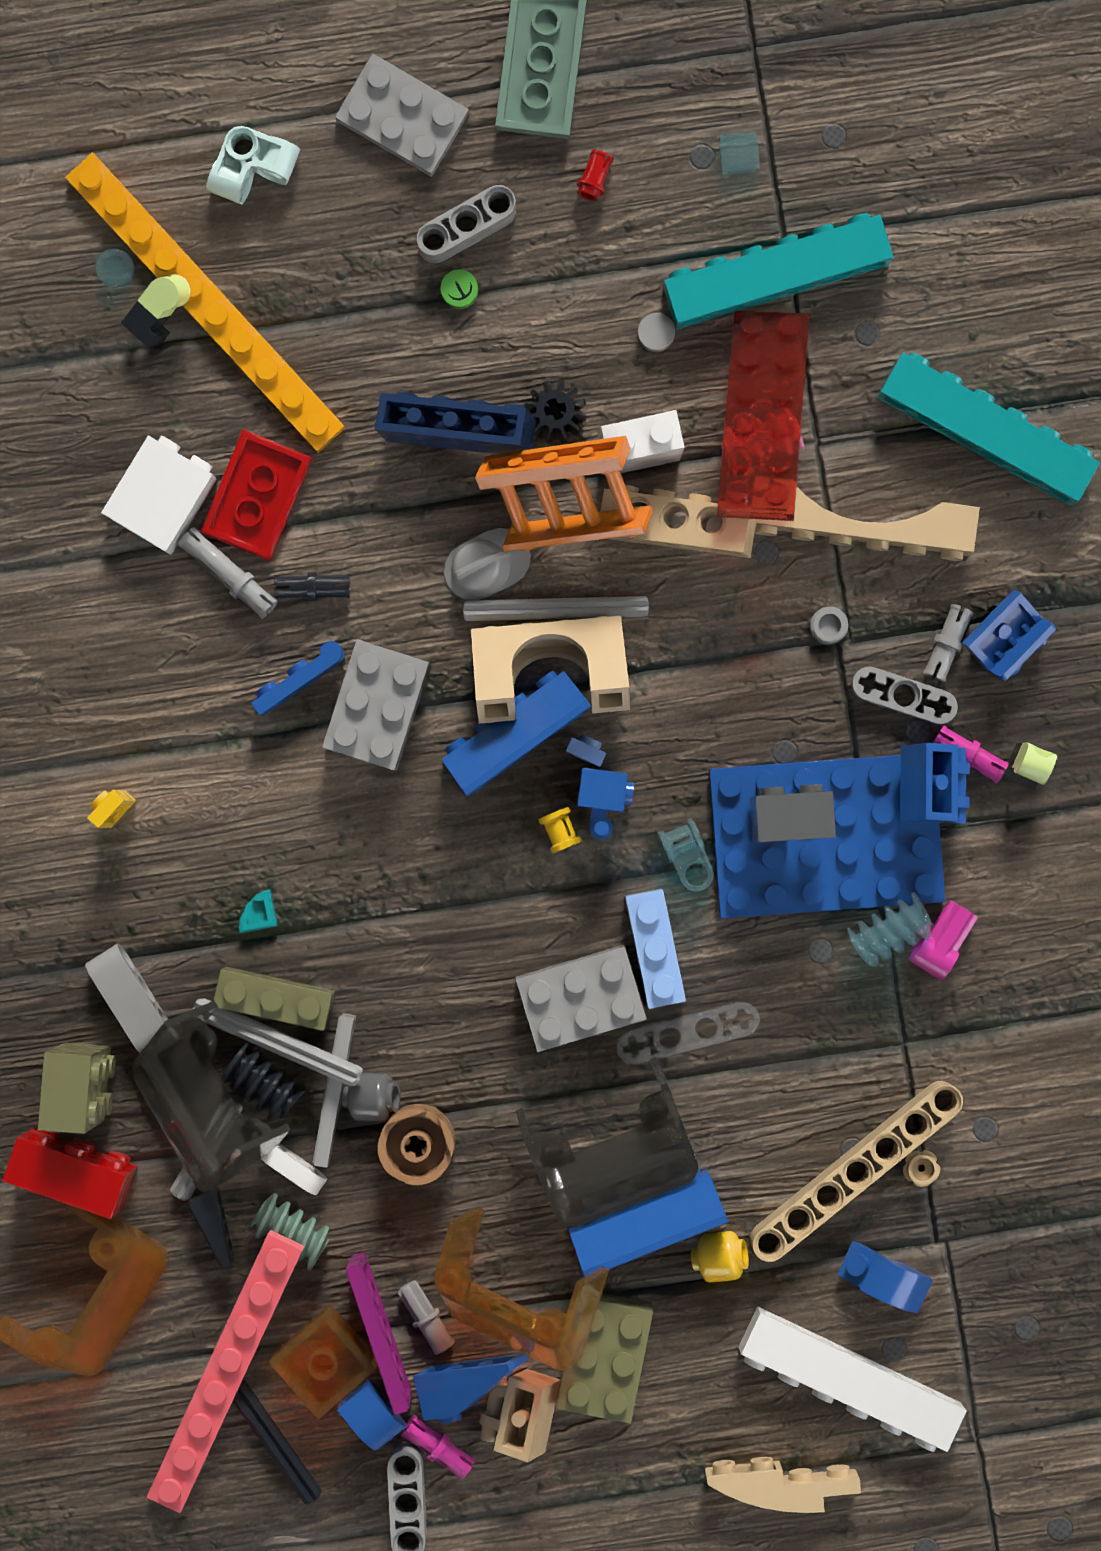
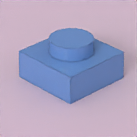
M583 734L580 740L572 737L566 750L567 753L599 768L606 755L605 752L600 750L601 742Z

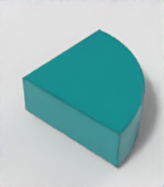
M271 889L260 892L247 903L239 921L240 933L278 926Z

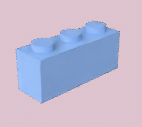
M663 889L625 896L647 1007L651 1009L685 1002L686 999Z

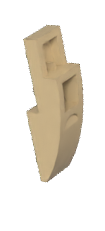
M771 1457L752 1458L749 1464L735 1465V1461L721 1460L714 1462L713 1467L705 1468L707 1484L712 1488L741 1502L776 1511L796 1513L825 1512L823 1497L861 1494L860 1478L856 1470L849 1469L847 1465H832L827 1467L826 1472L812 1473V1470L808 1468H798L790 1470L789 1475H783L779 1461H773Z

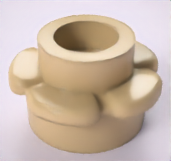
M916 1150L907 1155L905 1159L906 1165L903 1166V1174L908 1181H913L915 1186L926 1187L938 1178L940 1166L936 1163L937 1158L932 1152L927 1150L919 1152ZM924 1165V1171L920 1172L918 1166Z

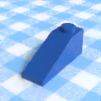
M527 1353L436 1364L414 1375L413 1379L424 1421L439 1419L440 1424H447L460 1420L462 1412L474 1406L528 1361Z

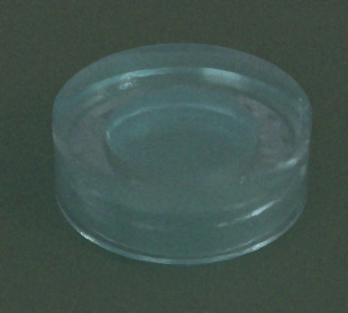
M109 249L98 257L96 273L106 286L122 288L132 281L135 274V266L126 252L120 249Z

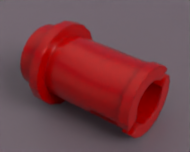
M597 149L591 150L583 177L578 179L576 183L578 187L577 194L582 198L597 201L599 196L604 195L605 189L603 184L610 165L614 160L611 155L607 156L608 153Z

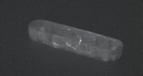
M742 1001L630 1029L623 1032L618 1038L617 1052L624 1062L631 1065L641 1064L745 1037L754 1033L760 1023L759 1013L750 1003ZM743 1008L746 1014L752 1013L753 1019L747 1021V1028L741 1029L739 1024L728 1025L727 1027L731 1032L723 1035V1024L718 1016L719 1013L725 1012L726 1020L737 1017V1010ZM708 1017L715 1021L717 1030L713 1037L703 1039L697 1035L695 1026L700 1019ZM666 1027H674L680 1032V1042L673 1048H666L660 1044V1032ZM653 1031V1042L658 1052L650 1054V1046L640 1048L639 1056L632 1057L630 1052L623 1051V1047L628 1045V1038L635 1037L637 1042L647 1041L648 1038L645 1033Z

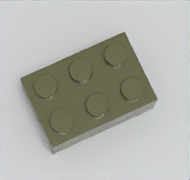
M66 1042L44 1052L38 1130L85 1134L105 1121V1115L110 1116L113 1095L112 1093H107L108 1078L114 1077L116 1066L115 1055H110L111 1046Z
M578 1288L560 1377L556 1409L631 1424L653 1315L652 1303Z

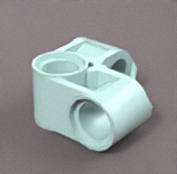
M245 126L234 127L227 133L219 156L210 171L206 191L243 205L250 192L255 173L275 183L287 185L301 149L286 140L268 136ZM247 139L252 141V149L247 154L239 155L234 152L235 145L240 140Z

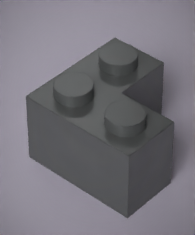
M823 784L800 785V793L785 794L784 787L759 788V796L750 797L753 842L836 837L833 791L823 792Z

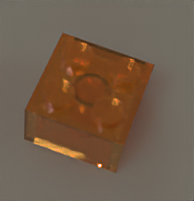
M330 1303L273 1352L269 1360L271 1366L318 1420L374 1372L378 1365L374 1353Z

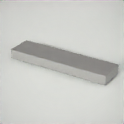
M343 1013L338 1018L332 1054L348 1061L356 1015ZM330 1077L327 1079L312 1162L314 1166L325 1168L328 1167L331 1160L344 1083Z

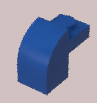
M852 1241L837 1274L858 1286L859 1290L894 1307L917 1314L933 1281L932 1278L905 1263L891 1260L855 1241Z
M370 1378L340 1401L337 1409L357 1436L375 1451L408 1426L399 1414L394 1415L389 1397H385Z

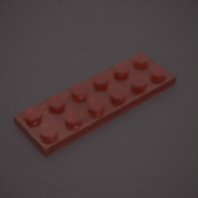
M735 311L717 506L718 517L794 521L810 314Z

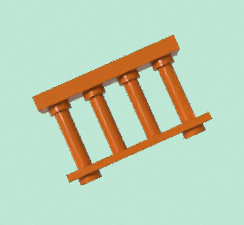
M627 436L485 456L475 479L480 490L491 488L500 490L513 523L502 545L504 551H529L537 547L622 536L631 538L639 534H645L653 513L652 507L649 505L633 508L620 472L631 449ZM601 473L606 476L618 510L597 512L584 475ZM563 478L570 480L582 512L581 515L562 516L549 480ZM530 483L535 486L547 519L528 522L514 485Z

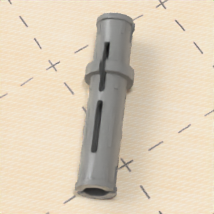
M195 527L189 530L191 534L186 532L178 545L230 590L229 594L234 599L240 598L261 619L267 616L266 612L269 614L274 609L278 601L253 580L255 577L250 572H243L219 549L203 537Z

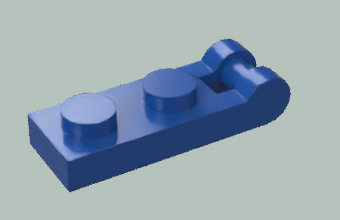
M333 641L324 643L320 649V656L308 664L303 659L286 671L289 677L278 685L271 681L255 692L258 698L251 702V704L260 716H266L340 665L345 658L344 649Z

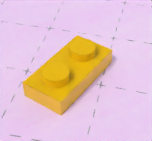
M105 790L91 803L90 808L93 812L87 818L97 828H112L136 800L124 790H112L109 793Z

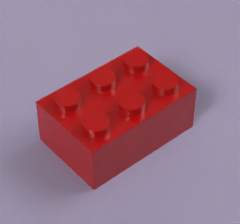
M32 1128L17 1137L2 1179L3 1182L108 1219H112L124 1208L138 1165L130 1163L131 1157L116 1151H109L107 1155L94 1150L95 1144L89 1141L74 1138L73 1142L58 1138L60 1132L38 1130V1128L37 1130Z

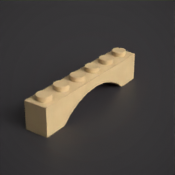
M755 477L752 482L749 505L758 513L755 527L756 534L777 536V530L792 532L793 539L814 541V536L816 535L829 537L830 544L851 546L853 540L866 542L867 549L888 551L890 545L904 547L903 553L916 556H925L926 550L941 552L940 558L953 561H962L963 555L968 556L974 552L980 507L942 502L929 511L909 519L887 523L862 522L839 516L822 508L808 498L793 482Z

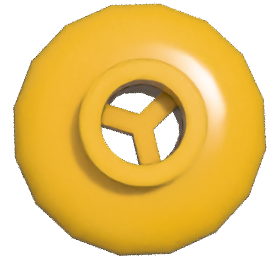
M733 1231L701 1235L697 1248L691 1250L694 1271H700L704 1280L710 1283L739 1279L743 1269H748L749 1266L748 1249L745 1240L739 1239Z

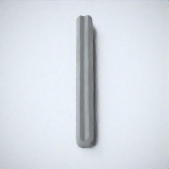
M645 596L467 600L463 605V613L466 621L582 619L599 616H621V618L646 617L649 613V602Z
M205 998L198 999L195 1002L192 1010L194 1018L348 1086H356L360 1081L363 1069L356 1064L235 1011L214 1007L213 1002Z

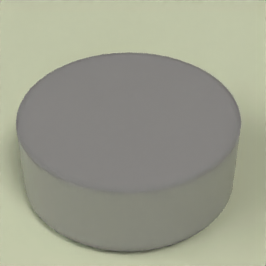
M651 313L645 316L639 324L638 340L648 351H664L670 347L674 340L675 326L668 316L662 313Z
M836 607L819 609L810 621L812 636L816 641L825 645L839 642L848 631L847 617Z

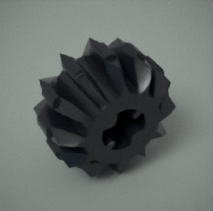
M563 380L558 381L557 390L553 391L550 382L544 381L543 389L545 394L543 395L540 391L533 388L530 391V395L536 402L529 401L524 403V407L529 412L534 413L531 415L535 419L536 424L539 423L535 427L534 437L537 438L544 431H547V444H552L554 434L558 433L561 443H567L566 430L578 436L580 429L574 422L583 423L587 419V415L577 412V410L583 409L586 406L585 399L572 401L578 393V388L574 386L567 393H564L565 381ZM556 404L558 409H565L566 413L561 412V419L555 420L553 415L546 416L545 412L549 413L550 405Z

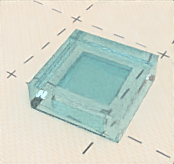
M757 132L719 135L722 175L759 172Z

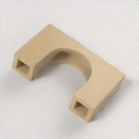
M599 616L577 620L564 619L554 622L524 623L521 625L499 627L487 626L471 629L479 724L517 720L514 694L515 680L525 666L533 661L547 657L568 659L585 671L589 680L592 713L630 710L629 681L621 616Z

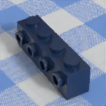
M396 392V394L381 393L374 429L386 442L502 454L532 449L536 421L524 406L508 403L504 404V406H498L474 399L462 402L454 401L445 396L425 398L408 392Z

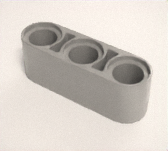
M504 185L492 186L424 224L417 233V245L422 258L429 263L443 262L510 224L516 215L514 193ZM496 199H503L510 206L507 211L498 214L492 212L489 205ZM464 217H471L477 222V225L472 231L463 232L456 227L458 221ZM432 235H438L444 239L443 246L435 251L429 250L424 246L426 239Z
M115 944L85 964L91 979L128 1038L141 1055L144 1056L175 1036L174 1028L120 944Z
M402 1442L392 1449L387 1466L392 1551H424L427 1523L423 1455L420 1448L412 1442ZM403 1455L409 1456L414 1460L415 1467L407 1471L398 1468L395 1460ZM402 1494H411L416 1498L417 1504L412 1508H404L398 1503L397 1498ZM404 1532H413L419 1538V1542L413 1546H407L400 1541L399 1536Z

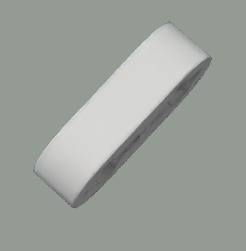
M272 1139L267 1140L258 1154L260 1159L313 1195H317L327 1181V1177L318 1169Z

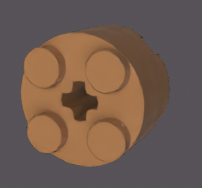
M424 1104L408 1105L394 1112L382 1128L378 1141V1155L383 1168L392 1177L410 1185H423L439 1178L448 1168L455 1150V1133L448 1118L436 1107ZM412 1136H417L419 1140L426 1141L422 1152L418 1153L415 1147H408Z

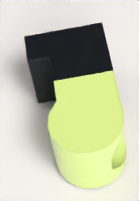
M176 274L155 279L150 283L121 323L148 348L163 344L170 334L163 325L177 307L183 306L188 302L191 292L189 283L185 278Z
M1028 742L1016 743L1008 762L1009 765L1004 771L1002 778L1035 791L1038 783L1044 785L1047 782L1054 768L1057 755Z

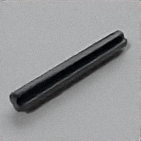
M243 1378L233 1403L303 1503L308 1505L314 1502L322 1493L320 1486Z

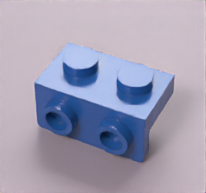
M1013 590L962 644L987 673L1002 681H1006L1009 677L1020 671L1023 663L1036 650L1047 643L1049 636L1056 630V627L1052 622L1043 619L1022 593Z

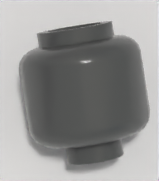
M362 1073L360 1081L356 1086H345L343 1089V1106L345 1109H349L350 1115L356 1121L385 1122L400 1107L401 1094L397 1082H393L391 1076L386 1073Z

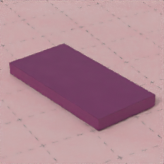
M362 1252L351 1256L346 1272L394 1415L408 1411L413 1392L367 1255Z

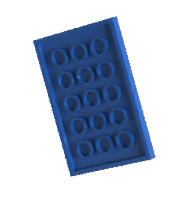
M901 755L709 769L720 918L945 902L939 823L900 822ZM823 784V792L833 791L836 837L772 842L752 841L750 797L759 796V788L784 787L785 794L800 793V785Z

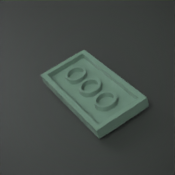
M511 0L495 130L563 139L570 138L587 0Z

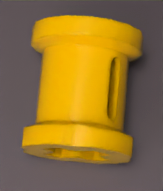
M569 807L538 819L539 823L545 826L553 846L550 850L552 854L582 842L581 836H576L569 819Z

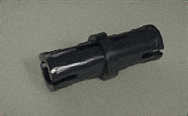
M308 572V576L274 575V585L290 586L288 589H274L275 599L308 597V601H317V597L350 598L351 588H335L336 584H351L350 574L317 575L316 572Z

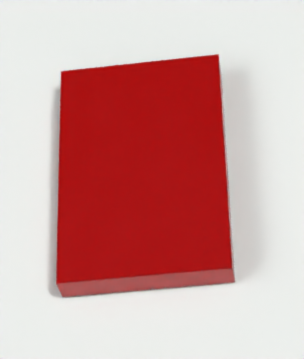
M243 429L200 533L271 562L313 458Z

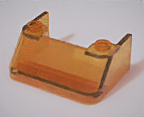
M67 1205V1210L98 1228L90 1241L89 1253L92 1260L107 1270V1273L69 1334L53 1326H44L33 1332L5 1314L0 1318V1340L40 1365L82 1376H93L99 1373L109 1361L167 1268L169 1256L166 1248L161 1243L115 1215L112 1219H108Z
M477 1207L451 1220L434 1274L435 1286L450 1315L456 1320L522 1353H527L528 1356L554 1369L566 1370L578 1363L584 1352L609 1269L602 1266L576 1282L567 1314L554 1308L545 1309L537 1314L472 1282L468 1265L485 1210Z

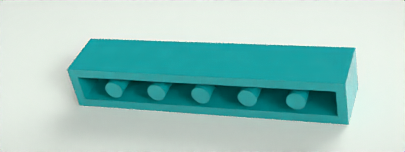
M869 213L859 214L847 220L848 224L834 228L833 224H826L813 229L811 236L798 239L797 235H790L777 240V246L765 250L762 249L761 245L741 251V257L727 261L726 257L722 256L705 262V268L691 272L690 267L671 272L669 279L664 280L663 290L675 329L685 328L889 266L894 257L881 214L870 217Z
M913 352L910 355L905 353L900 355L877 395V399L1067 505L1073 506L1079 502L1101 463L1092 458L1094 455L1092 451L1082 445L1074 444L1072 447L1059 440L1061 435L1057 431L1043 425L1040 428L1027 422L1028 416L1015 408L1009 407L1006 410L994 403L996 399L989 393L980 389H976L973 392L961 385L963 380L948 371H943L941 374L930 368V362L923 356Z

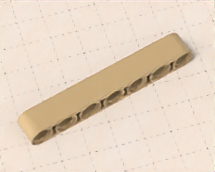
M936 1081L922 1090L756 1225L750 1235V1244L756 1256L766 1262H775L793 1249L961 1111L963 1105V1097L960 1091L944 1081ZM942 1090H949L952 1094L951 1104L945 1109L936 1108L934 1099L937 1093ZM912 1114H920L923 1118L921 1129L914 1133L907 1132L905 1129L906 1119ZM883 1138H891L894 1142L893 1151L887 1156H879L876 1153V1145ZM858 1161L864 1163L865 1172L861 1178L857 1180L847 1178V1167L851 1163ZM828 1185L835 1187L836 1195L831 1202L823 1204L817 1200V1193L820 1188ZM797 1209L804 1210L807 1213L806 1222L800 1227L790 1226L787 1220L789 1214ZM766 1233H772L778 1237L777 1245L769 1251L761 1250L758 1247L759 1239Z

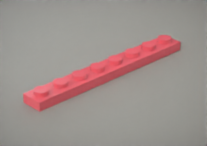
M272 1230L267 1234L146 1498L178 1513H181L300 1258L305 1247L304 1245Z

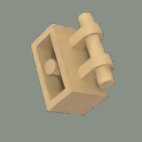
M529 1369L510 1376L509 1379L506 1378L489 1393L486 1410H482L479 1421L482 1425L480 1439L487 1442L495 1441L493 1451L525 1462H529L544 1454L560 1380Z

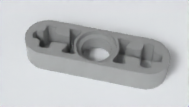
M864 667L855 672L851 679V690L858 699L932 724L940 725L947 723L957 713V701L951 693L875 667ZM869 674L874 675L873 682L882 686L886 685V678L892 680L893 682L886 691V701L880 699L883 694L882 691L872 689L868 694L863 693L864 686L858 684L859 679H864ZM899 685H907L914 692V700L909 706H900L894 700V690ZM922 690L928 692L924 698L925 700L936 702L940 697L944 698V705L949 707L948 713H942L937 718L934 716L935 710L927 706L921 707V713L916 712L915 709L922 699Z

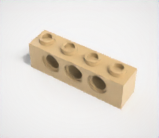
M625 485L633 508L651 505L653 510L645 534H639L631 538L624 536L606 538L751 558L758 513L751 507H748V502L744 500L727 498L725 504L712 503L711 497L706 495L689 494L688 499L674 498L675 493L672 491L653 489L652 495L638 493L639 488ZM604 489L600 512L618 510L611 490ZM678 511H684L686 514L684 524L679 528H671L670 519L672 515ZM713 516H721L723 523L720 530L715 533H708L706 530L708 520Z

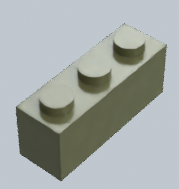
M225 967L220 970L213 1006L324 1031L329 1024L336 991Z

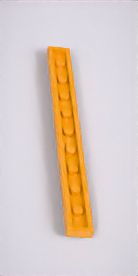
M93 152L65 177L157 278L176 274L186 279L191 292L188 302L183 307L317 453L345 429V426Z

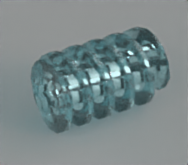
M915 892L911 893L913 904L911 906H908L902 899L898 900V913H895L890 907L886 906L884 908L885 920H882L875 913L871 914L872 927H868L860 920L858 921L860 933L855 934L849 927L847 928L854 948L869 966L875 967L878 965V955L886 961L892 957L891 948L897 953H902L905 950L904 940L911 946L917 945V933L926 940L931 937L930 925H932V922L923 903Z

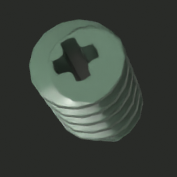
M274 1193L265 1200L247 1231L256 1225L255 1238L257 1240H260L272 1230L304 1245L305 1247L297 1264L304 1258H309L307 1271L310 1272L330 1240L327 1238L329 1226L324 1225L318 1231H315V1217H311L303 1224L301 1222L303 1210L299 1209L294 1214L289 1215L291 1203L286 1201L280 1207H276L278 1195Z

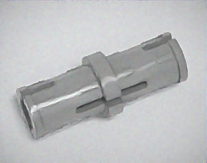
M955 604L950 606V611L941 633L935 635L933 640L936 643L926 668L923 670L924 675L932 678L937 664H940L935 680L941 682L946 681V676L956 652H961L963 644L960 642L974 614L965 608L960 621L956 622L961 606Z

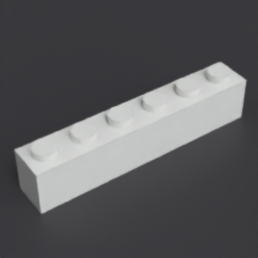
M758 1306L739 1344L740 1353L745 1356L743 1361L751 1367L764 1371L765 1367L771 1368L779 1372L777 1377L785 1383L794 1387H798L800 1383L813 1388L812 1394L828 1403H832L836 1399L847 1404L846 1410L851 1414L865 1420L870 1415L880 1420V1426L885 1430L898 1436L904 1431L916 1437L914 1440L916 1444L932 1452H935L936 1448L948 1452L967 1411L961 1402Z

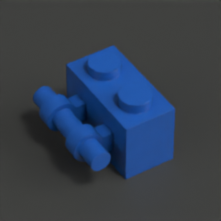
M937 743L901 746L900 822H951V824H966V809H970V797H966V775H970V763H966V748H960L958 745Z
M582 768L577 807L592 808L589 828L594 838L602 840L612 834L613 825L607 819V811L623 812L624 805L630 806L632 804L634 783L627 782L628 774Z

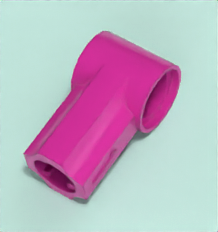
M949 900L930 932H926L915 946L909 961L942 981L953 968L959 956L958 949L978 917L964 907Z

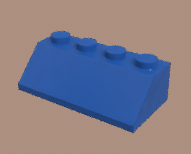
M554 671L545 675L535 683L539 689L529 697H526L524 693L515 697L517 720L478 724L474 727L478 733L471 739L465 741L463 737H460L444 749L447 756L441 760L467 796L474 794L590 710L591 705L564 671L558 676Z
M699 1167L690 1168L679 1173V1180L665 1185L663 1180L645 1186L643 1188L644 1194L631 1199L629 1194H625L608 1201L609 1207L595 1212L594 1208H589L573 1215L574 1221L568 1223V1230L585 1278L728 1223L729 1221L708 1169L700 1171Z

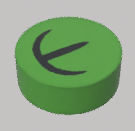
M460 269L446 274L441 282L443 300L454 309H465L471 306L478 296V285L475 277L468 271Z

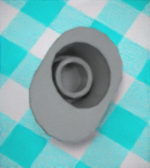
M497 528L486 531L460 544L451 551L444 568L446 583L455 595L464 600L487 598L514 585L524 577L530 566V550L505 552L502 545L509 529Z

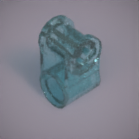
M693 818L688 819L686 825L667 833L663 830L657 832L681 885L691 892H700L708 888L713 881V868L704 850L703 840ZM687 836L690 837V839L685 840L681 843H678L676 845L673 844V842L677 840H680ZM694 864L702 866L707 875L705 882L699 886L688 883L685 876L687 868Z

